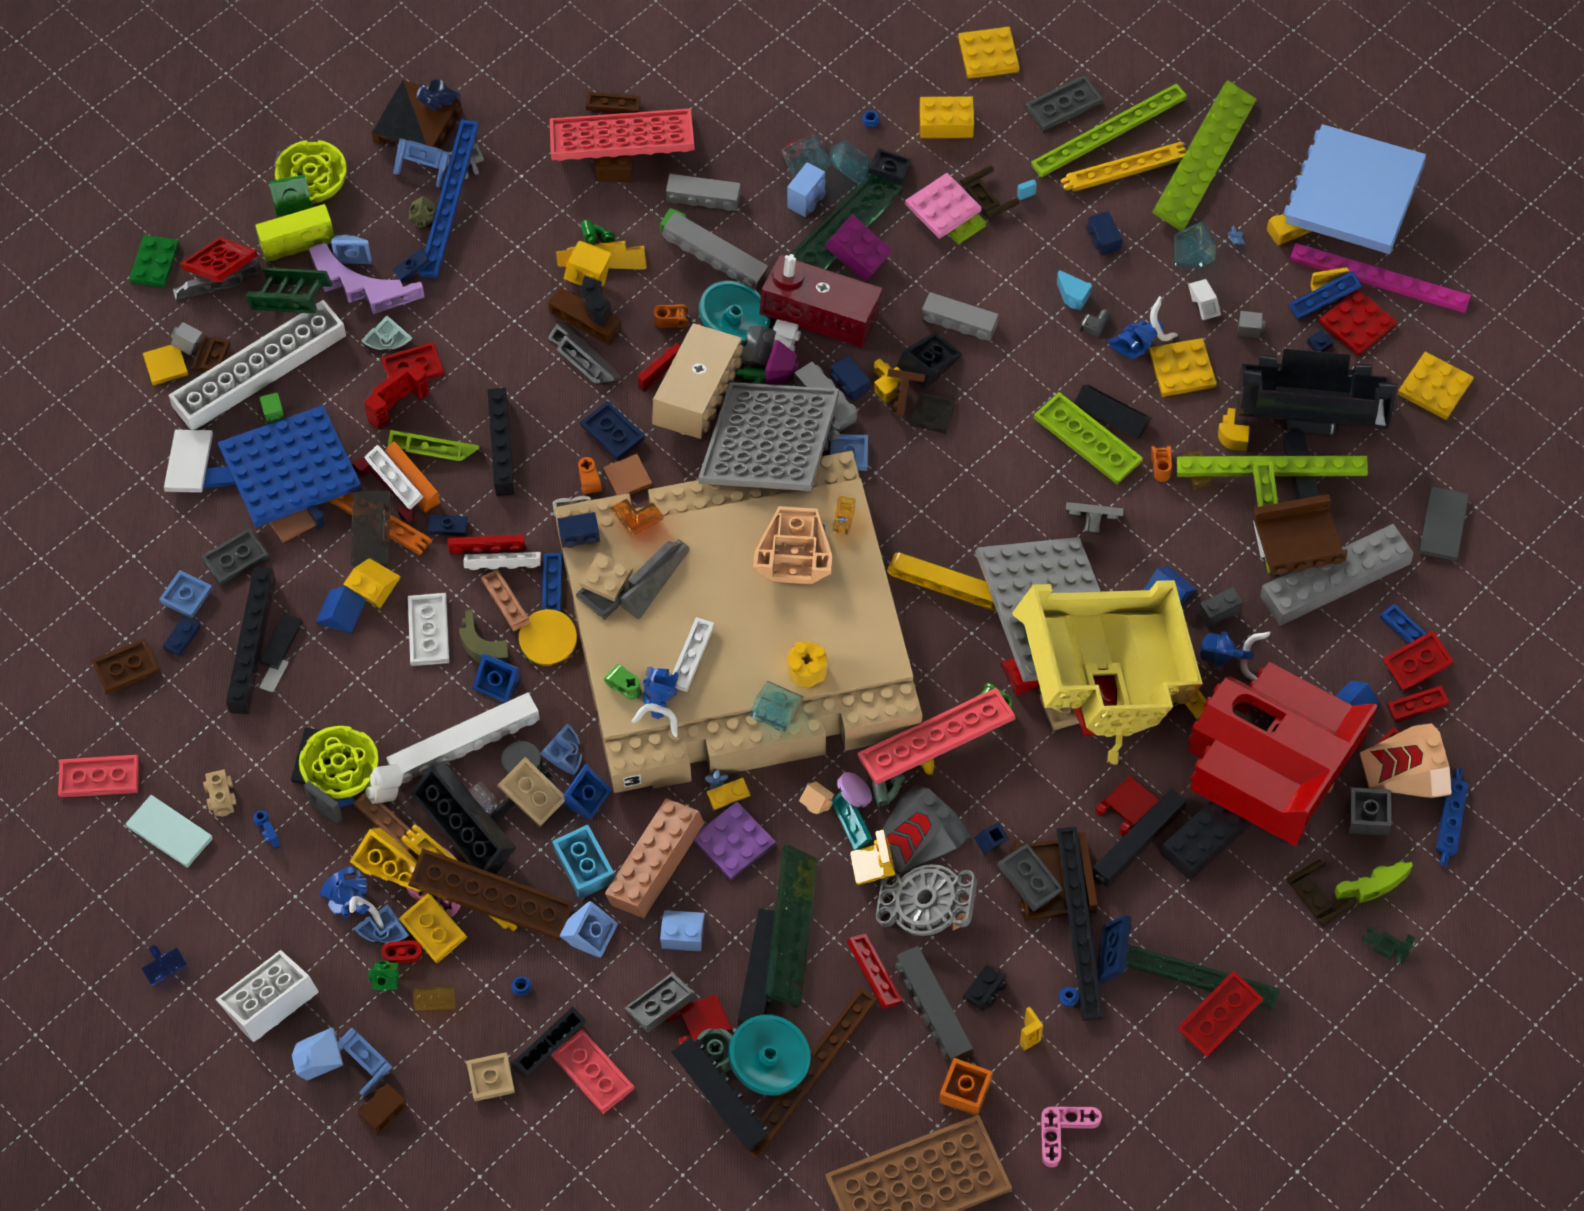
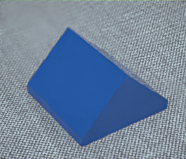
M1169 566L1157 568L1143 589L1150 590L1157 581L1175 580L1181 605L1197 591L1194 586Z
M347 586L331 589L318 615L316 624L352 634L366 600Z
M484 653L482 654L472 689L506 703L510 700L521 681L519 668Z
M1350 681L1335 696L1352 706L1374 703L1378 705L1377 709L1381 706L1368 683Z
M585 764L564 794L565 807L588 820H592L612 789Z

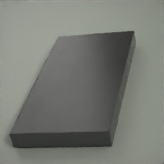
M1084 75L1025 103V108L1044 132L1103 104L1104 99Z
M1431 486L1419 549L1420 554L1457 561L1469 494Z

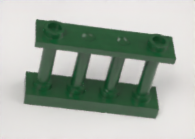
M264 267L262 271L266 278L265 284L259 292L248 291L245 297L251 310L315 314L317 306L313 297L320 286L331 287L332 282L327 271ZM273 284H280L275 293L268 292ZM288 285H296L291 294L284 293ZM304 286H312L307 295L300 294Z

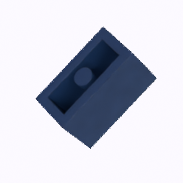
M1107 211L1089 217L1086 230L1088 235H1091L1093 238L1095 249H1098L1101 255L1121 250L1122 237L1110 212Z
M849 356L830 366V379L834 384H838L844 395L848 396L852 401L870 391V379Z
M595 512L557 518L562 548H572L581 544H594L600 541Z

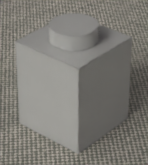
M1240 311L1237 336L1260 338L1261 331L1264 332L1265 321L1262 320L1263 313Z
M182 322L179 328L175 327L171 334V337H173L171 345L191 355L199 344L202 332Z

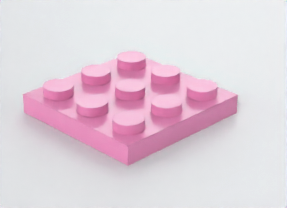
M948 173L905 200V205L939 239L981 212V206Z

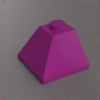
M775 340L765 369L767 385H783L791 381L794 372L798 371L800 363L797 362V354L779 340Z

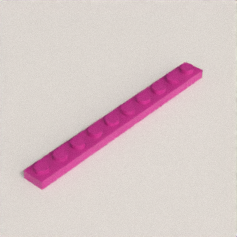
M1295 243L1290 256L1291 262L1321 271L1348 267L1349 272L1353 271L1359 282L1462 313L1466 312L1471 295L1298 243Z

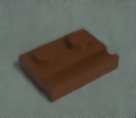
M204 335L192 365L193 369H201V371L207 372L223 362L231 345L230 341L215 337L208 338Z

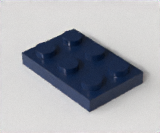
M609 401L605 402L580 422V426L617 461L645 440V435Z
M1123 915L1103 926L1097 968L1099 983L1103 984L1125 973L1127 968V952L1129 950V934L1132 930L1131 916Z

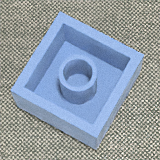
M808 162L803 166L787 187V202L790 210L804 217L814 211L817 202L822 200L826 194L825 171Z

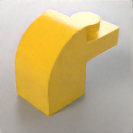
M879 358L874 362V373L879 377L874 382V392L887 404L898 396L899 393H896L897 383L901 382V379L887 377L888 369H891V367Z
M1228 408L1227 415H1223V421L1219 423L1218 439L1223 446L1230 450L1246 452L1249 426L1235 425L1236 409Z

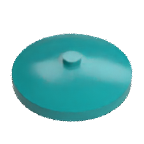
M717 282L705 290L699 302V315L704 326L741 337V345H747L748 340H746L750 325L768 328L771 318L759 315L761 295L753 288L739 282Z
M759 1015L743 1022L732 1036L728 1050L730 1066L738 1080L750 1090L764 1095H780L793 1090L804 1079L810 1066V1048L803 1033L790 1021L774 1015Z

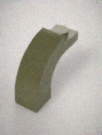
M473 610L465 611L466 618H462L463 628H459L461 643L465 652L478 663H480L484 653L509 663L507 641L491 642L480 638L475 632Z

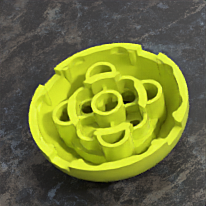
M305 140L289 146L280 154L275 164L276 180L295 177L298 174L305 175L311 204L323 202L334 196L343 186L347 173L346 161L340 150L334 145L318 140V142H308Z
M349 726L328 727L315 733L307 740V744L299 757L300 772L306 783L310 781L333 799L352 797L365 790L369 785L370 775L373 773L374 768L379 765L378 751L372 739L364 732L353 730ZM327 759L331 760L330 764H324ZM333 789H340L341 791L335 792Z

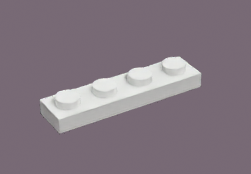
M379 445L375 446L364 457L407 508L411 510L424 497Z
M541 552L465 554L464 568H469L470 570L487 567L492 570L499 567L515 569L519 566L535 568L541 564Z
M695 618L672 675L675 672L679 674L675 688L685 692L688 691L715 627L713 622Z

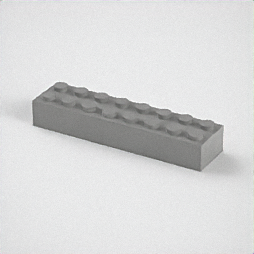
M1391 524L1343 547L1342 549H1347L1348 553L1346 561L1341 564H1329L1321 568L1313 567L1300 572L1292 571L1262 585L1260 597L1279 626L1410 565L1414 553L1395 525Z

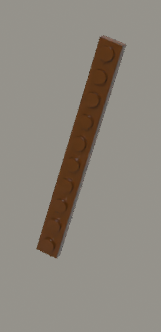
M860 987L810 1053V1066L801 1083L793 1090L780 1094L760 1119L768 1127L769 1130L766 1132L769 1137L751 1152L743 1144H741L742 1149L759 1159L876 1004L877 997Z

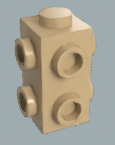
M225 769L206 773V781L203 782L205 793H209L210 796L207 799L209 811L213 810L215 817H223L233 813V805L237 803L235 794L230 792V787H233L231 776L226 775Z

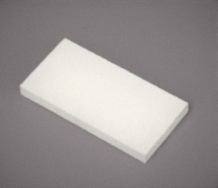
M175 430L164 484L165 492H202L213 437L212 430Z
M446 593L408 596L411 666L450 663Z

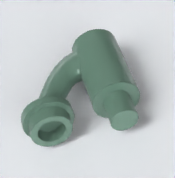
M902 773L891 778V783L894 785L890 792L887 791L885 781L878 785L872 782L877 806H887L897 796L901 783L905 781V776Z

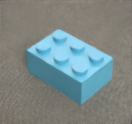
M589 825L552 841L554 853L579 900L610 886L615 878L614 872Z

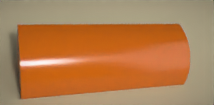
M395 441L390 444L385 453L424 496L417 503L421 510L426 513L439 505L438 491Z

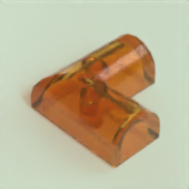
M625 499L610 507L613 515L631 537L663 520V514L654 503L636 511L630 502Z

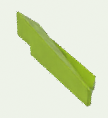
M390 430L388 446L395 441L401 449H405V452L455 461H462L480 449L479 445Z

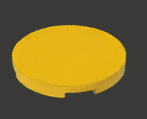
M551 609L540 610L528 617L530 624L521 627L519 632V643L525 656L533 663L542 666H552L568 659L577 643V633L571 619L564 613Z

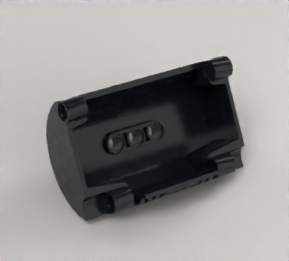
M1283 348L1281 363H1277V356L1260 355L1259 365L1242 364L1238 388V416L1284 420V429L1288 431L1295 430L1329 435L1338 434L1339 425L1388 429L1392 418L1397 384L1391 383L1390 377L1372 375L1371 364L1355 363L1354 370L1349 369L1350 354Z

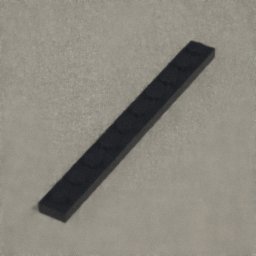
M1077 827L1057 828L1056 834L1082 1021L1103 1019V1010Z

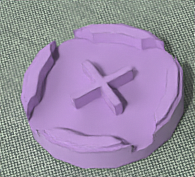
M846 772L837 780L838 789L841 787V794L848 803L855 807L862 806L863 808L871 802L872 793L870 788L856 774Z

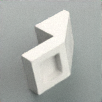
M1206 279L1188 284L1192 302H1198L1202 320L1221 315L1218 299Z

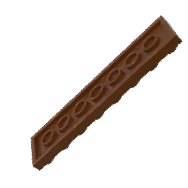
M422 848L408 884L412 888L558 941L561 940L560 934L574 904Z

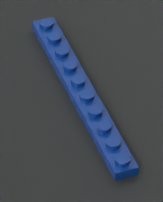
M461 119L425 249L431 263L419 271L420 276L438 279L479 129V122Z

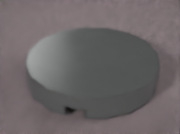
M518 741L510 744L502 753L501 761L505 772L509 774L524 757L539 769L541 764L539 750L534 744L527 741Z

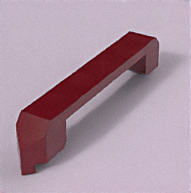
M359 458L351 462L354 470L360 476H365L371 472L402 504L398 507V513L404 523L408 524L413 520L414 507L411 510L407 508L365 458Z

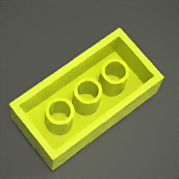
M325 204L255 225L266 262L295 255L296 253L309 250V248L324 243L328 245L334 238L331 219Z

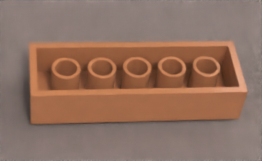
M667 798L664 800L606 890L605 895L611 906L643 919L646 917L705 824L698 810Z

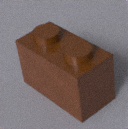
M606 156L596 159V181L632 183V156Z
M387 1083L375 1092L374 1097L369 1102L366 1101L362 1104L358 1114L360 1120L379 1135L407 1107L405 1098Z

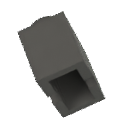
M750 325L746 337L748 341L746 347L743 348L741 361L753 366L766 367L776 331L764 326Z
M1232 587L1201 602L1198 615L1207 629L1221 623L1222 620L1241 613L1243 601Z

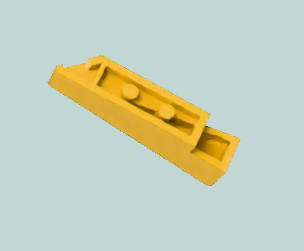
M626 241L594 245L612 252L609 268L641 270L647 268L644 246L626 248ZM575 247L556 252L559 267L567 266V262Z

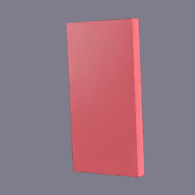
M138 755L60 759L59 798L138 793Z
M583 1029L569 1038L551 1055L555 1062L602 1114H605L635 1089V1086Z

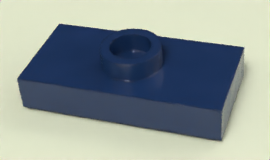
M421 248L393 270L398 280L403 284L429 265L431 261L425 250Z
M430 515L428 534L466 536L468 517Z

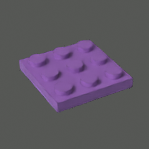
M738 802L734 803L702 828L693 841L730 881L776 846L775 840Z

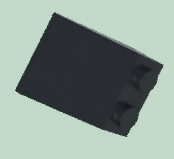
M934 332L905 349L896 367L901 371L925 374L924 383L915 381L916 384L925 388L934 383L961 357L962 353Z

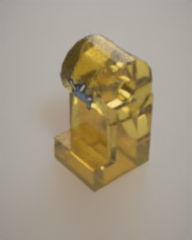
M838 496L833 524L834 533L849 534L856 508V498Z

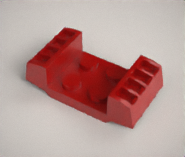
M420 362L408 368L399 369L373 389V393L364 401L370 424L378 429L389 425L388 410L399 400L406 398L410 392L420 401L429 394L426 371Z

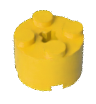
M797 642L788 654V674L796 685L810 688L825 679L827 674V655L825 649L816 643Z

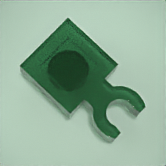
M1368 927L1367 932L1372 937L1363 935L1362 941L1366 944H1374L1373 951L1391 960L1401 941L1384 931L1381 935H1378L1374 928Z
M1408 934L1404 942L1401 941L1395 951L1398 953L1396 961L1401 964L1404 963L1414 946L1416 939L1414 936Z

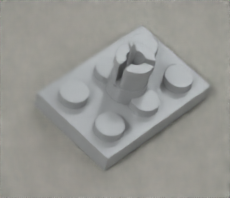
M1066 502V510H1069V514L1080 515L1081 511L1086 512L1084 531L1099 532L1101 514H1107V518L1118 519L1119 516H1123L1124 508Z

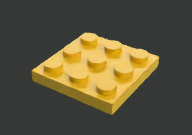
M1010 27L958 33L967 79L1019 72V64Z
M1203 338L1149 347L1150 358L1162 397L1216 388V379Z
M1425 351L1399 388L1397 394L1447 420L1474 377Z

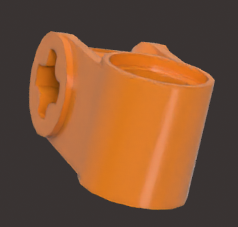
M684 304L658 305L654 309V325L661 329L687 327L689 325L687 319L688 307Z
M1151 446L1154 478L1159 482H1166L1170 478L1172 468L1171 446H1167V448Z
M589 457L579 460L578 468L583 495L601 492L602 486L594 460Z

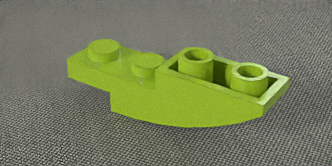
M1398 862L1394 866H1379L1373 870L1371 878L1362 877L1358 881L1353 882L1343 881L1336 886L1334 892L1336 900L1356 896L1358 903L1380 897L1403 882L1410 874L1413 864L1412 862Z

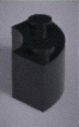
M584 276L581 286L583 307L587 316L595 324L604 328L612 314L611 303L602 295L601 281Z

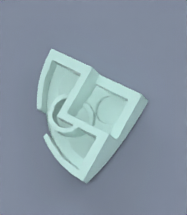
M386 315L376 328H372L361 341L373 349L394 350L406 345L413 338Z

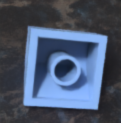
M665 910L661 926V949L701 951L705 913Z

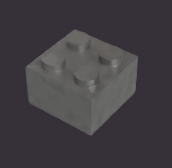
M1351 787L1348 796V834L1388 836L1391 829V790Z

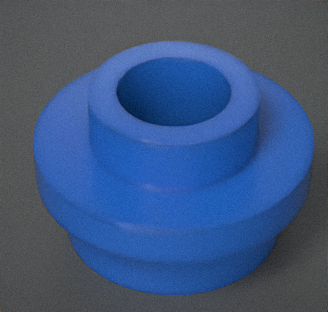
M866 111L862 116V123L866 127H875L879 124V116L875 111Z
M523 976L515 978L511 984L512 992L517 996L529 994L532 988L530 980ZM524 985L525 988L520 990L518 986Z
M1064 987L1059 992V1001L1064 1006H1074L1079 1001V993L1073 987ZM1069 993L1072 994L1073 997L1067 998L1065 995Z

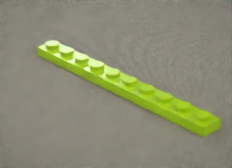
M1176 83L1031 161V166L1042 178L1186 100L1187 95Z
M1367 456L1177 457V477L1254 476L1252 464L1272 461L1274 476L1368 475Z

